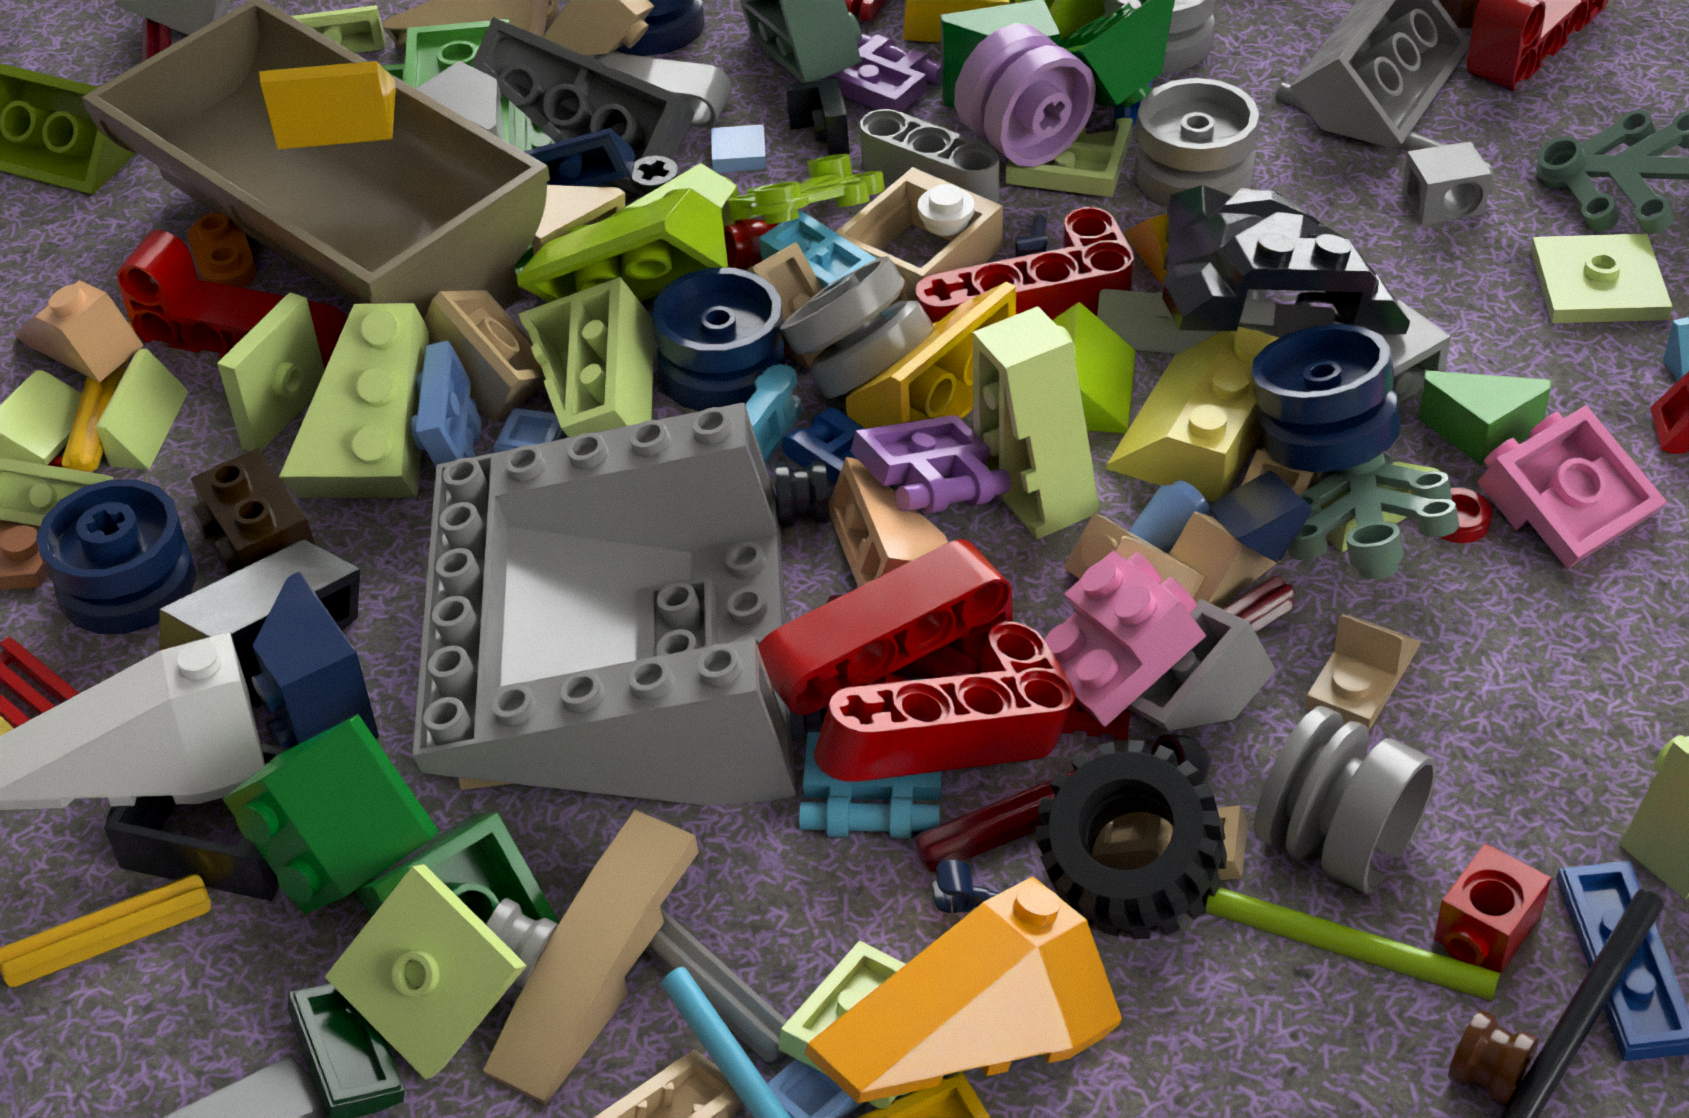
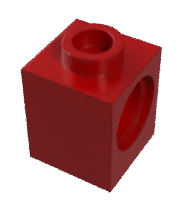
M1484 843L1442 899L1434 940L1444 945L1452 958L1475 966L1481 965L1488 970L1501 974L1541 919L1552 877Z

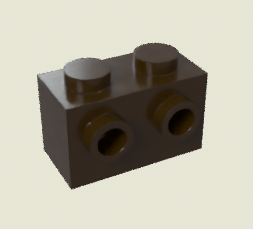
M259 448L230 461L220 463L214 468L190 478L199 501L190 506L192 516L205 539L215 535L219 539L213 542V546L228 576L299 541L306 540L315 545L306 516Z

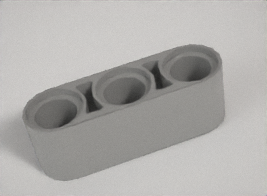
M616 53L599 54L594 58L599 62L682 96L695 113L690 125L706 127V131H710L716 125L732 92L731 81L725 72L707 64Z
M879 109L871 111L861 119L862 167L866 172L882 171L883 179L894 183L914 167L993 202H998L999 153L995 148L896 110Z

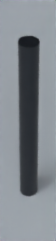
M1645 889L1636 891L1500 1118H1538L1662 911L1664 902L1658 895Z

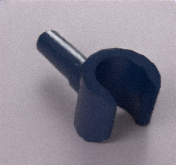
M1037 215L1033 218L1030 236L1015 238L1016 257L1046 252L1048 235L1045 234L1047 223L1045 216Z
M945 860L936 867L937 880L932 885L934 902L940 911L952 913L950 895L952 896L953 913L970 912L974 907L977 908L984 901L1000 894L999 892L988 890L989 888L973 886L971 868L963 861Z

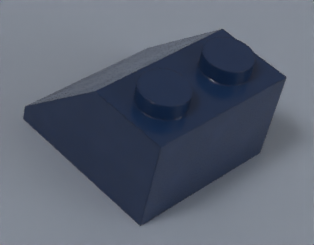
M300 571L288 576L253 644L261 673L253 676L252 682L266 711L269 714L274 712L275 718L266 722L274 745L291 749L359 714L374 738H379L356 650Z

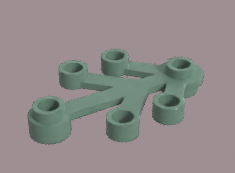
M1633 110L1624 114L1618 123L1583 143L1570 136L1555 138L1546 143L1538 154L1536 166L1538 177L1547 187H1567L1581 205V213L1586 225L1598 232L1612 228L1618 222L1620 213L1614 198L1609 194L1599 193L1589 177H1611L1634 206L1635 215L1641 230L1648 234L1661 233L1673 224L1674 214L1668 199L1664 196L1656 195L1643 178L1689 180V157L1658 156L1676 145L1689 149V131H1687L1689 130V111L1679 114L1671 124L1657 132L1649 112ZM1622 143L1629 146V148L1616 155H1604Z
M1386 453L1361 465L1339 471H1328V477L1302 494H1299L1312 507V512L1288 548V553L1291 558L1296 560H1310L1323 555L1328 549L1325 535L1356 515L1357 527L1350 530L1346 535L1351 565L1357 568L1359 574L1364 578L1380 579L1391 576L1398 571L1399 562L1404 557L1400 528L1394 523L1384 522L1382 511L1417 519L1420 533L1427 537H1442L1454 533L1459 528L1456 503L1451 500L1449 476L1441 471L1424 472L1392 465L1391 458ZM1379 484H1383L1403 489H1409L1411 490V494L1380 488L1377 486ZM1346 490L1350 491L1348 494H1346L1345 496H1343L1342 498H1340L1324 510L1321 509V505L1325 504L1326 502L1330 501L1331 499L1335 498L1336 496H1338Z

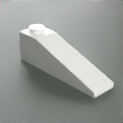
M230 632L160 650L1 735L0 810L64 808L74 799L108 798L111 806H134L136 797L173 795L176 804H200L228 795L265 766L248 687Z

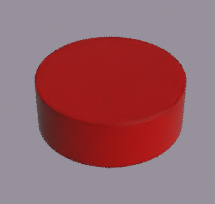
M1451 488V500L1456 503L1459 528L1454 533L1440 538L1454 543H1470L1483 538L1488 533L1493 515L1491 504L1484 496L1473 490Z

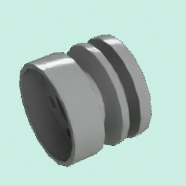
M1317 706L1303 717L1277 756L1259 799L1254 831L1258 840L1272 847L1283 846L1286 843L1288 854L1298 860L1307 859L1324 842L1321 859L1324 873L1365 894L1374 893L1387 877L1369 868L1374 849L1377 847L1399 859L1405 852L1415 835L1429 802L1436 777L1435 758L1393 738L1383 739L1367 755L1369 742L1367 726L1355 721H1349L1344 725L1340 713L1325 706Z

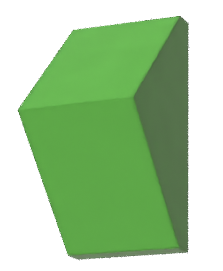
M1425 371L1419 407V420L1477 463L1483 465L1484 459L1502 443L1511 438H1514L1518 443L1529 437V432L1545 419L1551 390V380Z

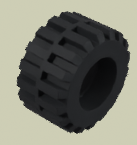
M1129 740L1128 751L1117 752L1114 742L1098 745L1101 753L1100 757L1089 761L1084 752L1070 760L1075 770L1070 777L1058 772L1049 783L1055 798L1042 797L1038 809V814L1044 824L1043 826L1036 827V843L1042 853L1040 859L1059 898L1087 919L1089 926L1094 921L1100 925L1105 934L1119 937L1121 929H1130L1134 939H1150L1149 927L1162 924L1165 934L1169 935L1180 930L1177 921L1178 916L1186 912L1195 920L1205 910L1201 899L1202 896L1208 894L1215 897L1221 885L1218 869H1226L1227 852L1223 841L1226 838L1214 795L1208 783L1202 784L1197 768L1188 760L1178 765L1175 752L1160 745L1156 753L1150 755L1145 741ZM1133 812L1151 813L1160 816L1173 826V834L1167 848L1156 860L1144 867L1133 870H1115L1101 865L1092 858L1093 846L1101 830L1109 822L1121 815Z

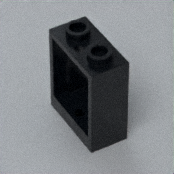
M260 742L265 765L277 755L290 749ZM173 795L136 797L134 806L111 807L104 829L121 869L171 880H178L191 874H199L205 887L267 901L273 900L280 887L276 874L254 843L244 835L237 847L161 831L176 806Z

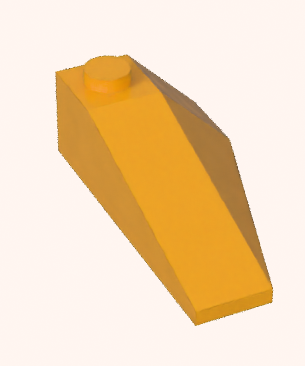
M1032 876L980 904L808 1042L805 1055L856 1103H862L938 1087L941 1085L943 1076L946 1074L980 1067L986 1076L1005 1073L1009 1071L1012 1061L1043 1055L1047 1063L1070 1059L1106 1037L1120 1025L1122 1017L1087 919Z

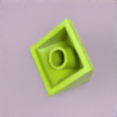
M1078 302L1052 321L1057 326L1064 327L1074 343L1075 362L1087 431L1126 433L1129 426L1136 350L1084 305Z

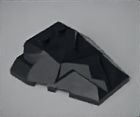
M1200 185L1170 195L1167 208L1165 239L1168 247L1164 259V270H1167V275L1165 276L1162 288V299L1179 330L1237 331L1248 290L1324 291L1345 325L1365 327L1378 334H1407L1410 320L1391 291L1366 263L1351 241L1319 222L1274 189L1251 190L1249 188H1241L1231 196L1208 186Z

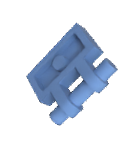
M449 340L426 345L424 368L417 375V388L420 396L418 415H414L411 421L415 444L420 451H427L435 467L437 464L452 462L461 458L476 457L473 447L474 442L480 440L482 422L477 413V402L470 398L471 380Z

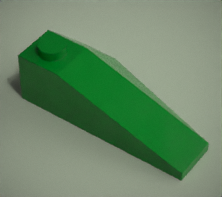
M1138 0L1141 6L1135 10L1130 3H1127L1107 17L1101 16L1073 30L1060 40V47H1063L1080 59L1092 70L1096 84L1094 100L1096 103L1103 107L1115 106L1121 103L1126 109L1142 100L1152 91L1148 83L1162 73L1175 0Z

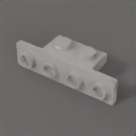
M1103 289L1099 293L1097 317L1138 351L1177 354L1221 332L1179 330L1162 299V292L1148 293ZM1248 290L1239 327L1261 331L1280 338L1288 333L1312 326L1333 325L1335 311L1329 307L1264 301L1265 290Z

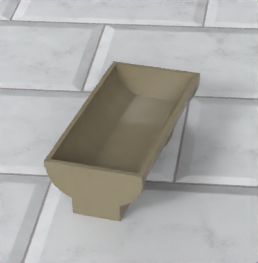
M250 0L82 97L86 111L90 113L95 126L105 137L118 146L138 153L157 165L164 180L214 213L225 214L231 224L353 304L414 303L424 320L432 299L440 291L486 290L503 310L520 299L514 266L529 248L541 223L546 205L547 181L550 180L548 166L393 75L391 76L395 79L396 92L393 137L391 140L277 149L260 84L259 71L369 61L264 0Z

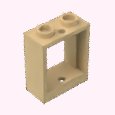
M912 167L841 226L836 233L876 259L885 256L890 257L905 280L900 295L890 304L894 305L901 301H916L915 288L918 282L926 276L981 265L995 255L1003 247V205L967 191L974 199V215L969 220L967 228L951 236L937 235L951 242L922 268L916 267L881 250L910 225L928 231L924 226V221L918 215L919 198L922 194L938 185L953 184Z

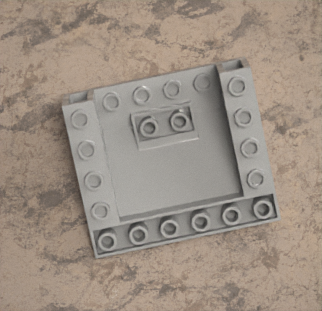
M744 402L708 408L699 412L659 420H648L639 424L595 433H584L575 437L536 445H525L516 449L471 458H461L436 465L412 753L421 773L703 806L766 802L796 796L790 711L773 690L758 649V644L766 635L786 624L782 536L778 502Z

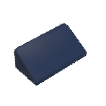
M611 128L523 151L548 166L550 180L547 181V185L591 187L629 177L632 175L635 159L631 146Z
M1271 470L1223 495L1209 505L1211 512L1236 540L1276 563L1279 560L1281 561L1312 512V507L1277 473Z

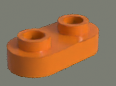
M206 214L191 226L188 231V240L201 280L245 288L255 279L257 270L245 232L231 224L225 214Z

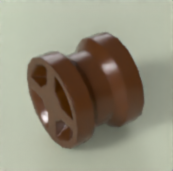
M1481 1009L1475 1014L1460 1040L1449 1068L1448 1079L1462 1086L1475 1083L1488 1090L1493 1102L1506 1108L1533 1062L1539 1044V1037L1525 1030L1513 1034L1499 1027L1496 1016Z

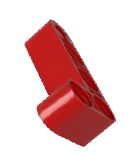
M1480 0L1473 21L1467 59L1468 73L1517 91L1518 89L1515 85L1522 79L1528 80L1544 65L1541 61L1548 54L1554 56L1569 42L1567 37L1573 31L1580 32L1606 7L1609 0Z
M1081 207L1066 215L1062 249L926 276L918 282L915 288L916 301L920 303L931 322L935 323L942 320L960 304L1008 282L1016 286V315L1038 306L1053 320L1080 302L1097 316L1099 293L1101 290L1132 291L1133 252L1114 217L1109 212L1096 207Z
M154 230L148 233L117 272V282L131 325L135 333L144 342L150 343L152 340L170 343L168 347L200 353L201 350L220 353L218 357L221 358L285 297L199 280L188 247L181 239L163 230ZM308 301L324 368L326 369L348 316L337 307Z
M957 539L778 627L765 636L758 644V649L776 694L791 712L797 715H808L828 706L832 695L838 690L848 687L867 686L944 645L975 659L978 663L990 629L1002 622H1013L1012 589L1010 583L970 541Z
M1002 622L990 629L977 665L979 674L848 687L838 690L831 697L814 750L815 763L821 771L834 779L844 782H859L1041 759L1049 755L1056 747L1073 706L1075 691L1047 643L1037 631L1021 623Z

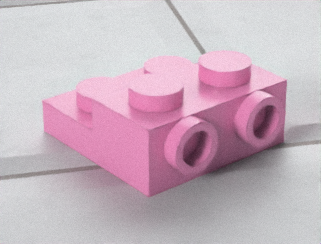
M1587 405L1565 418L1559 412L1551 414L1537 424L1528 434L1530 439L1520 445L1514 438L1502 443L1484 459L1483 462L1487 465L1488 469L1477 481L1516 531L1530 523L1567 569L1655 515L1667 503L1665 498Z
M1113 550L1103 560L1088 568L1082 578L1064 593L1076 609V612L1064 623L1053 628L1045 638V642L1075 691L1074 701L1104 727L1206 637L1190 614L1197 608V604L1191 595L1172 577H1168L1160 585L1163 581L1161 576L1150 562L1138 552L1133 553L1126 560Z

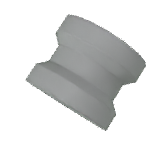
M505 898L497 906L486 925L527 965L512 984L523 989L558 924L547 918L535 921L522 914L518 903Z

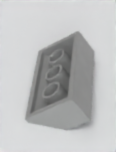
M1358 0L1290 88L1296 95L1300 107L1312 116L1322 130L1394 149L1404 142L1470 47V43L1438 0Z

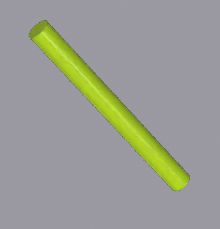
M1219 887L1215 897L1209 895L1207 899L1205 913L1491 1002L1493 1001L1500 977L1498 972Z

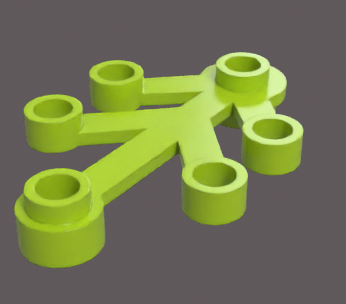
M849 154L815 158L807 161L810 179L801 184L797 181L757 186L747 189V195L728 199L731 219L741 220L764 215L766 224H774L799 218V208L822 200L835 198L837 207L866 203L870 201L869 195L885 191L882 171H870L853 175Z

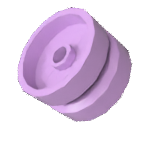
M1015 23L997 29L976 46L964 62L955 84L954 106L959 120L1016 165L1036 167L1052 161L1068 149L1085 128L1094 107L1096 84L1092 70L1080 59L1063 47H1059L1032 25Z

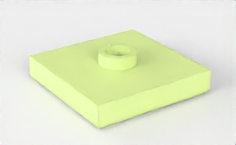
M1648 234L1533 237L1530 251L1551 323L1670 319L1672 304Z
M289 292L217 363L242 449L252 451L259 448L262 451L313 399L324 374L325 368L306 297Z
M425 864L410 868L325 975V978L427 1080L434 1077L447 1065L527 965Z

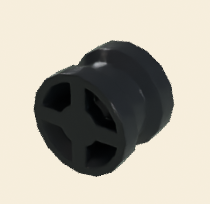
M812 462L806 469L793 470L787 464L774 465L775 493L778 502L780 526L793 525L799 518H811L815 523L829 522V495L825 462Z

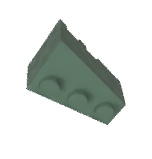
M740 0L750 36L764 51L802 83L819 81L862 62L857 43L862 41L861 30L854 15L848 12L845 0Z

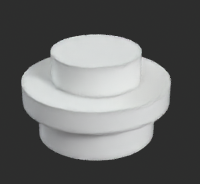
M938 185L921 195L918 200V215L924 221L925 228L931 233L941 236L955 235L967 228L969 220L974 215V199L967 191L955 185Z

